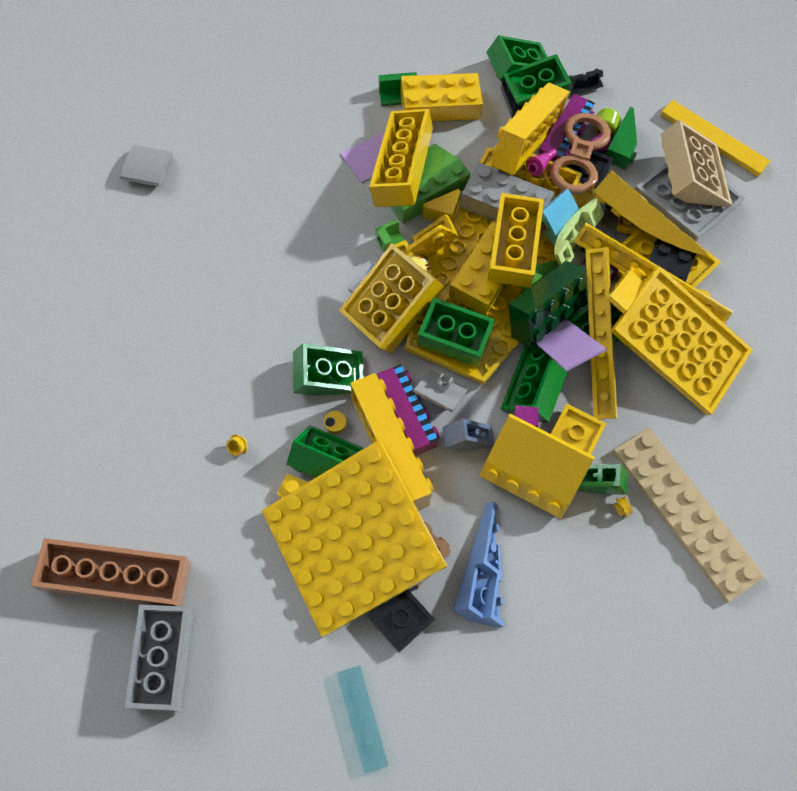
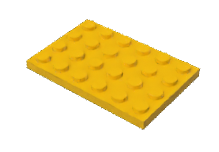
M660 266L654 268L641 287L635 301L621 315L610 331L706 415L713 414L753 351L748 344Z

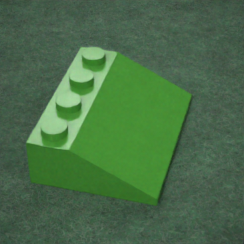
M433 144L428 147L415 205L389 207L404 224L422 214L424 203L457 189L460 191L464 190L471 173L460 159L437 144Z

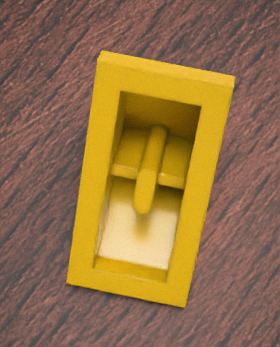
M457 189L424 203L422 208L423 218L436 221L446 214L452 219L457 203L460 200L461 191Z

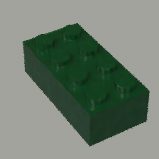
M565 261L510 302L511 337L532 347L537 341H541L548 332L555 330L564 319H569L576 311L584 307L587 303L586 269Z

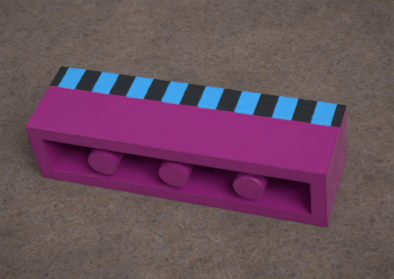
M573 94L542 144L538 155L546 153L552 148L557 151V155L550 160L552 162L562 156L570 155L569 151L572 148V144L564 134V125L575 114H595L593 111L595 103L577 94ZM587 122L577 123L573 126V132L577 137L583 136L587 128Z
M400 364L377 373L378 379H383L385 383L387 398H391L394 402L396 418L400 417L403 421L405 437H410L414 445V450L412 451L414 456L436 448L440 438L438 430L435 426H431L429 412L426 407L422 408L419 402L421 397L413 392L414 389L410 383L412 379L408 370L404 371Z

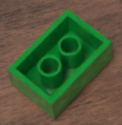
M433 297L419 330L417 345L479 367L493 331L495 319Z

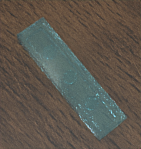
M361 666L337 672L364 774L389 766Z

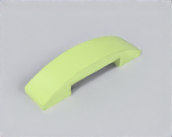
M595 198L580 208L561 229L554 248V255L559 265L565 261L571 262L575 257L572 251L576 244L574 240L584 224L588 223L596 227L604 216L599 199Z

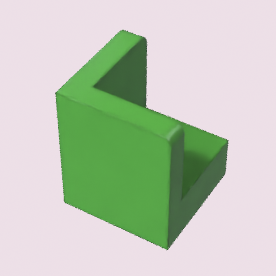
M397 219L375 228L376 241L383 253L391 243L395 245L404 241L399 231V221Z

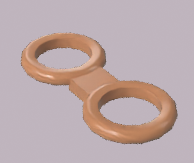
M580 113L570 117L564 125V134L572 144L570 155L558 158L550 167V177L553 184L560 190L568 189L571 194L575 195L589 192L598 182V172L589 159L593 150H599L607 145L611 134L608 124L601 117L589 113ZM581 122L591 123L600 129L602 137L597 141H584L574 134L573 126ZM564 165H578L587 171L589 180L581 185L569 184L560 177L559 169Z

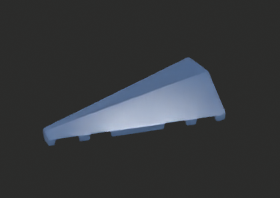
M495 502L486 503L453 611L467 621L501 628L504 627V620L500 619V606L503 605V598L499 597V582H502L500 545H496V532L500 530L499 525L495 524V510L498 509V505Z

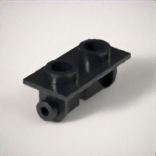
M596 68L593 71L586 72L584 75L583 73L574 76L570 75L569 78L572 82L571 95L603 87L604 85L600 79L603 77L602 69Z

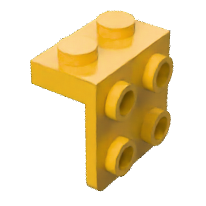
M445 214L412 236L414 242L407 249L410 253L426 259L429 258L431 253L436 255L437 249L440 250L443 247L450 246L459 235L449 216Z

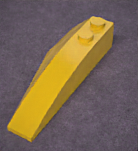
M611 170L594 190L596 193L595 198L599 199V202L603 205L607 202L612 207L610 211L617 217L623 216L647 233L681 249L703 256L707 254V251L685 232H682L675 223L667 219L656 207L651 206L647 199L614 171Z

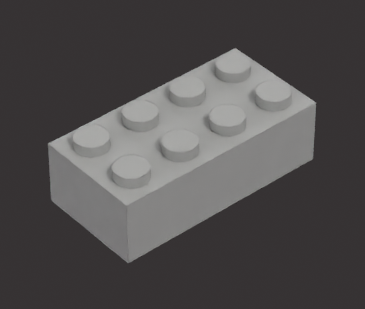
M478 162L462 192L460 208L496 222L501 193L544 199V208L552 201L554 192Z
M139 605L124 708L142 711H182L194 611L189 607Z

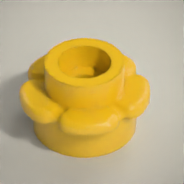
M233 434L226 443L227 450L234 456L245 454L248 450L246 439L238 434Z
M625 496L620 499L615 498L617 503L613 504L616 512L620 517L624 515L628 518V515L633 513Z

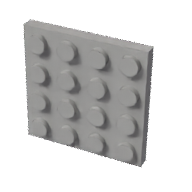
M666 163L635 187V190L647 199L651 206L656 207L667 219H670L682 232H685L696 242L744 200V197L728 184L732 202L730 207L691 204L677 199L671 192L672 186L668 177L669 172Z

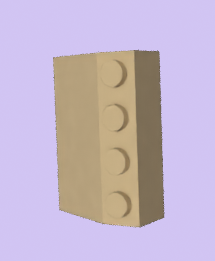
M678 120L660 134L662 139L661 146L665 153V163L668 167V177L671 181L673 196L691 204L721 207L732 206L717 144L681 120Z

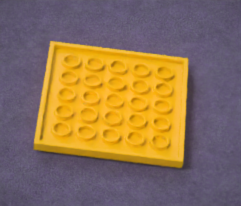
M380 440L262 510L321 637L333 633L448 567Z

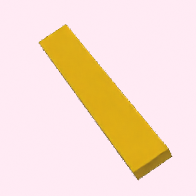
M673 99L661 112L660 116L674 124L681 120L716 143L720 154L757 177L760 176L770 163L769 159Z

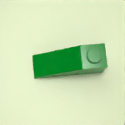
M631 106L606 153L607 156L614 158L612 165L624 170L629 163L633 164L637 156V152H634L637 146L634 108Z
M591 464L577 491L604 495H627L628 472L622 464Z

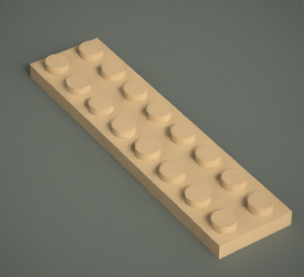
M650 427L614 449L612 453L626 469L725 603L730 602L765 577Z

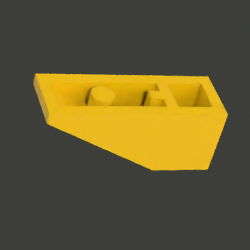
M631 266L614 284L607 299L624 314L635 301L641 287L647 280V275L640 268L635 269Z

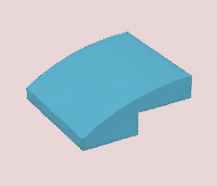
M568 189L563 190L543 208L542 221L548 228L545 234L554 247L563 226L579 210Z

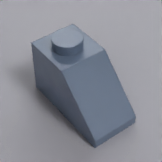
M462 418L443 427L445 447L448 449L468 451L493 448L494 446L492 428L489 425Z

